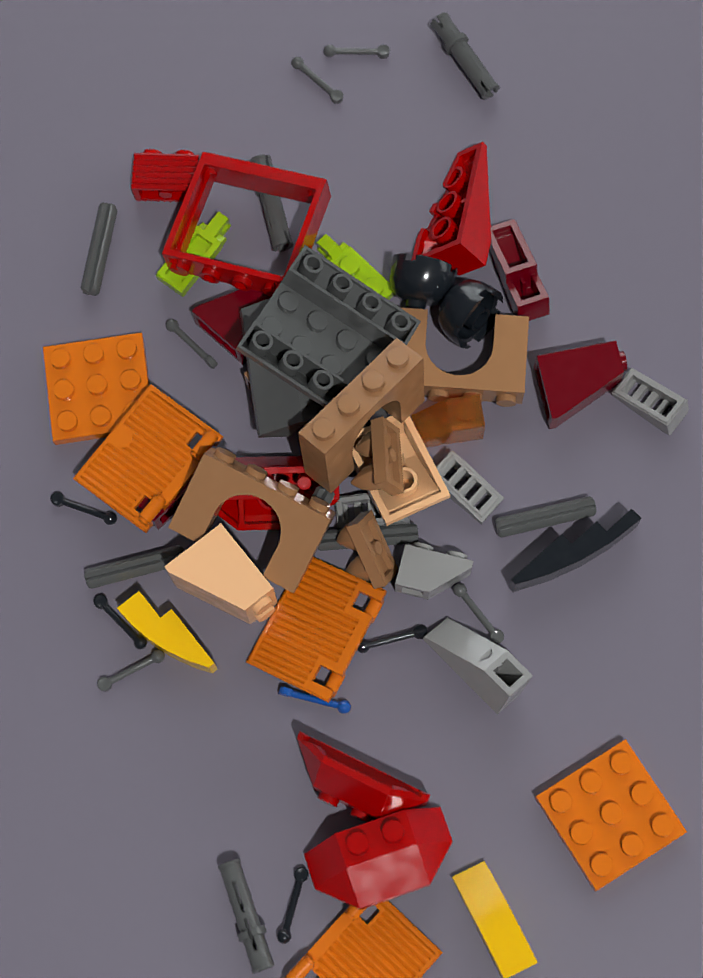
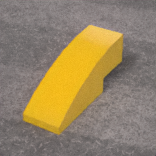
M140 591L117 607L121 615L141 636L165 654L193 668L212 674L218 670L213 660L172 609L160 617Z
M485 861L453 876L452 879L501 978H509L537 964L538 962Z

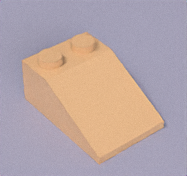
M393 416L386 418L400 429L404 493L391 496L382 489L366 490L386 526L451 497L410 416L403 423H400ZM371 425L362 428L353 446V461L356 473L368 464L373 463V458L365 457L355 450L362 437L371 431Z

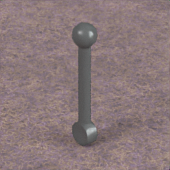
M329 44L324 47L323 51L327 57H333L335 54L378 55L379 58L385 59L389 56L390 49L384 44L378 46V48H335Z
M296 56L293 58L292 66L295 69H301L331 95L333 103L339 104L343 101L342 91L332 89L304 64V60L301 57Z
M170 319L166 322V329L170 332H175L211 369L218 365L212 356L204 352L179 328L176 320Z
M462 583L456 584L453 588L454 594L462 597L488 630L491 642L495 644L501 643L504 639L503 632L492 626L466 593V586Z
M159 649L154 650L150 657L110 678H100L97 682L98 688L104 692L109 691L115 682L153 662L161 663L165 658L164 652Z

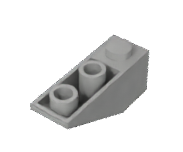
M448 617L423 638L497 715L522 693L533 677L508 650Z

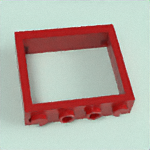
M203 151L162 251L167 266L173 273L180 276L191 274L199 276L209 283H228L242 291H250L252 289L272 297L284 276L186 253L213 183L218 182L310 204L284 273L285 276L305 245L311 249L313 247L331 198L327 179Z

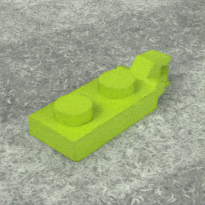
M218 211L208 225L202 222L199 226H196L186 253L214 260L227 241L224 235L231 227L229 218ZM166 262L156 274L159 281L182 297L185 296L199 278V276L191 274L187 276L177 275L168 268Z
M327 234L316 242L318 244L317 250L327 260L386 299L390 300L395 295L390 283L351 246L349 247L344 242L339 246Z

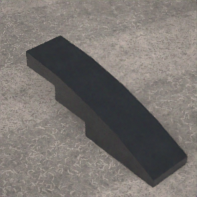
M631 509L607 531L596 521L572 544L561 534L510 580L509 589L512 592L539 585L581 567L609 550L633 531L642 518Z

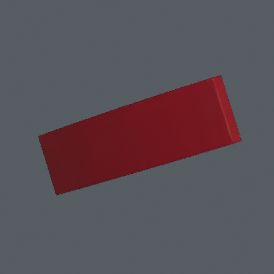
M515 219L491 226L489 250L514 315L529 316V321L550 315L549 296L538 275L537 263Z

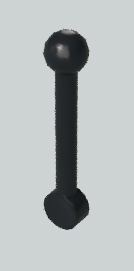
M55 492L51 495L50 500L56 507L65 505L101 518L107 525H113L117 522V515L113 512L104 513L65 499L60 492Z
M100 594L94 598L93 602L96 608L103 609L132 638L135 648L141 650L147 646V639L143 636H138L108 605L106 596Z
M419 625L413 631L372 641L362 640L357 651L366 653L369 648L413 637L423 639L428 634L427 627Z
M303 867L297 868L294 872L296 882L283 929L277 934V940L282 944H286L291 940L290 927L303 882L309 876L308 871Z

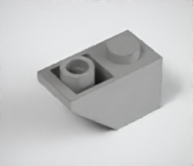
M415 542L413 546L405 544L395 582V592L429 600L470 576L473 560L467 559L468 556L457 551H447V554L433 551L434 548L425 543Z

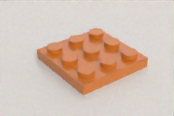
M142 332L43 347L52 438L55 445L106 438L150 386Z
M626 739L535 797L595 892L687 833V830Z

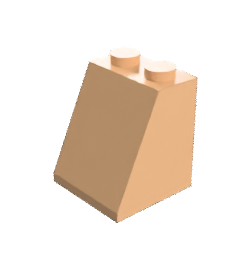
M221 523L164 566L177 588L250 625L256 620L258 622L266 620L276 610L274 606L278 602L274 588Z

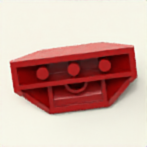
M302 456L235 458L236 461L246 466L254 464L263 468L268 473L267 477L277 482L285 480L299 488L298 493L309 499L312 497L316 487L320 486L305 473ZM339 486L333 491L335 496L330 507L340 499ZM237 495L227 499L218 513L219 517L238 531L281 530L279 518L274 509L264 500L252 495Z
M301 731L297 736L313 788L319 792L317 799L335 808L340 802L352 808L351 816L365 823L370 822L371 818L375 820L405 809H417L427 805L430 794Z
M441 807L405 809L335 833L306 852L304 856L316 891L362 910L430 886L453 840Z

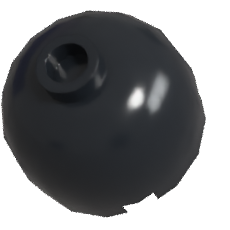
M407 253L394 254L390 267L389 281L395 295L399 299L406 301L405 307L425 309L426 306L439 305L445 294L455 284L457 268L451 270V264L424 255L416 254L415 260H405Z
M468 279L457 283L445 294L439 306L438 322L444 334L459 347L466 349L471 347L467 344L471 340L481 341L492 329L495 314H500L501 312L496 306L498 300L503 303V296L501 292L482 281Z

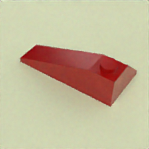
M483 141L458 152L443 182L446 191L438 203H433L429 211L433 215L427 229L421 228L416 238L412 260L416 259V254L436 258L451 264V270L457 268V275L460 276L486 266L491 243L487 145Z

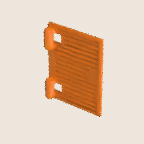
M150 384L73 479L143 532L147 533L154 525L152 520L160 510L163 509L165 511L192 478L203 454L211 449L213 445L217 447L222 441L223 436ZM198 433L202 438L192 449L188 444ZM147 497L150 502L139 513L135 509Z
M313 557L295 592L292 593L286 589L284 590L275 607V612L270 616L246 663L329 703L332 697L336 696L346 676V670L371 623H374L383 606L387 591L382 588L374 589L371 583ZM360 593L370 597L364 612L353 607ZM321 667L332 672L325 686L314 682Z
M389 901L374 905L380 911L368 924L359 917L367 908L359 910L349 905L285 978H304L311 970L320 978H421L443 952Z

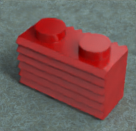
M146 149L143 153H134L131 189L135 200L183 202L200 156L195 155L189 150H178L175 154H162L161 151L156 149Z

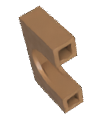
M401 308L421 321L407 346L423 357L425 397L434 402L460 399L462 402L472 405L481 404L482 401L496 402L498 406L513 407L516 404H522L525 394L529 316L495 314L492 354L488 362L471 374L453 375L436 367L427 354L426 331L428 309Z
M396 338L298 432L304 470L308 476L329 493H332L354 471V443L364 425L375 412L382 408L400 423H403L425 401L423 357Z
M224 448L209 449L203 454L168 528L197 542L210 532L222 505L227 499L237 495H252L264 500L274 509L279 518L281 536L263 576L267 580L294 593L300 585L336 512L329 509L330 504L315 496L309 499L298 493L299 488L285 480L277 482L267 477L268 473L263 468L254 464L246 466L236 461V455Z

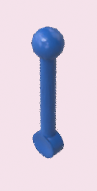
M280 686L278 693L282 696L294 697L336 708L342 714L348 713L351 709V704L347 700H341L340 702L331 700L327 703L313 695Z

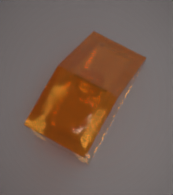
M480 394L445 399L411 415V420L425 447L479 440L484 437L485 421Z

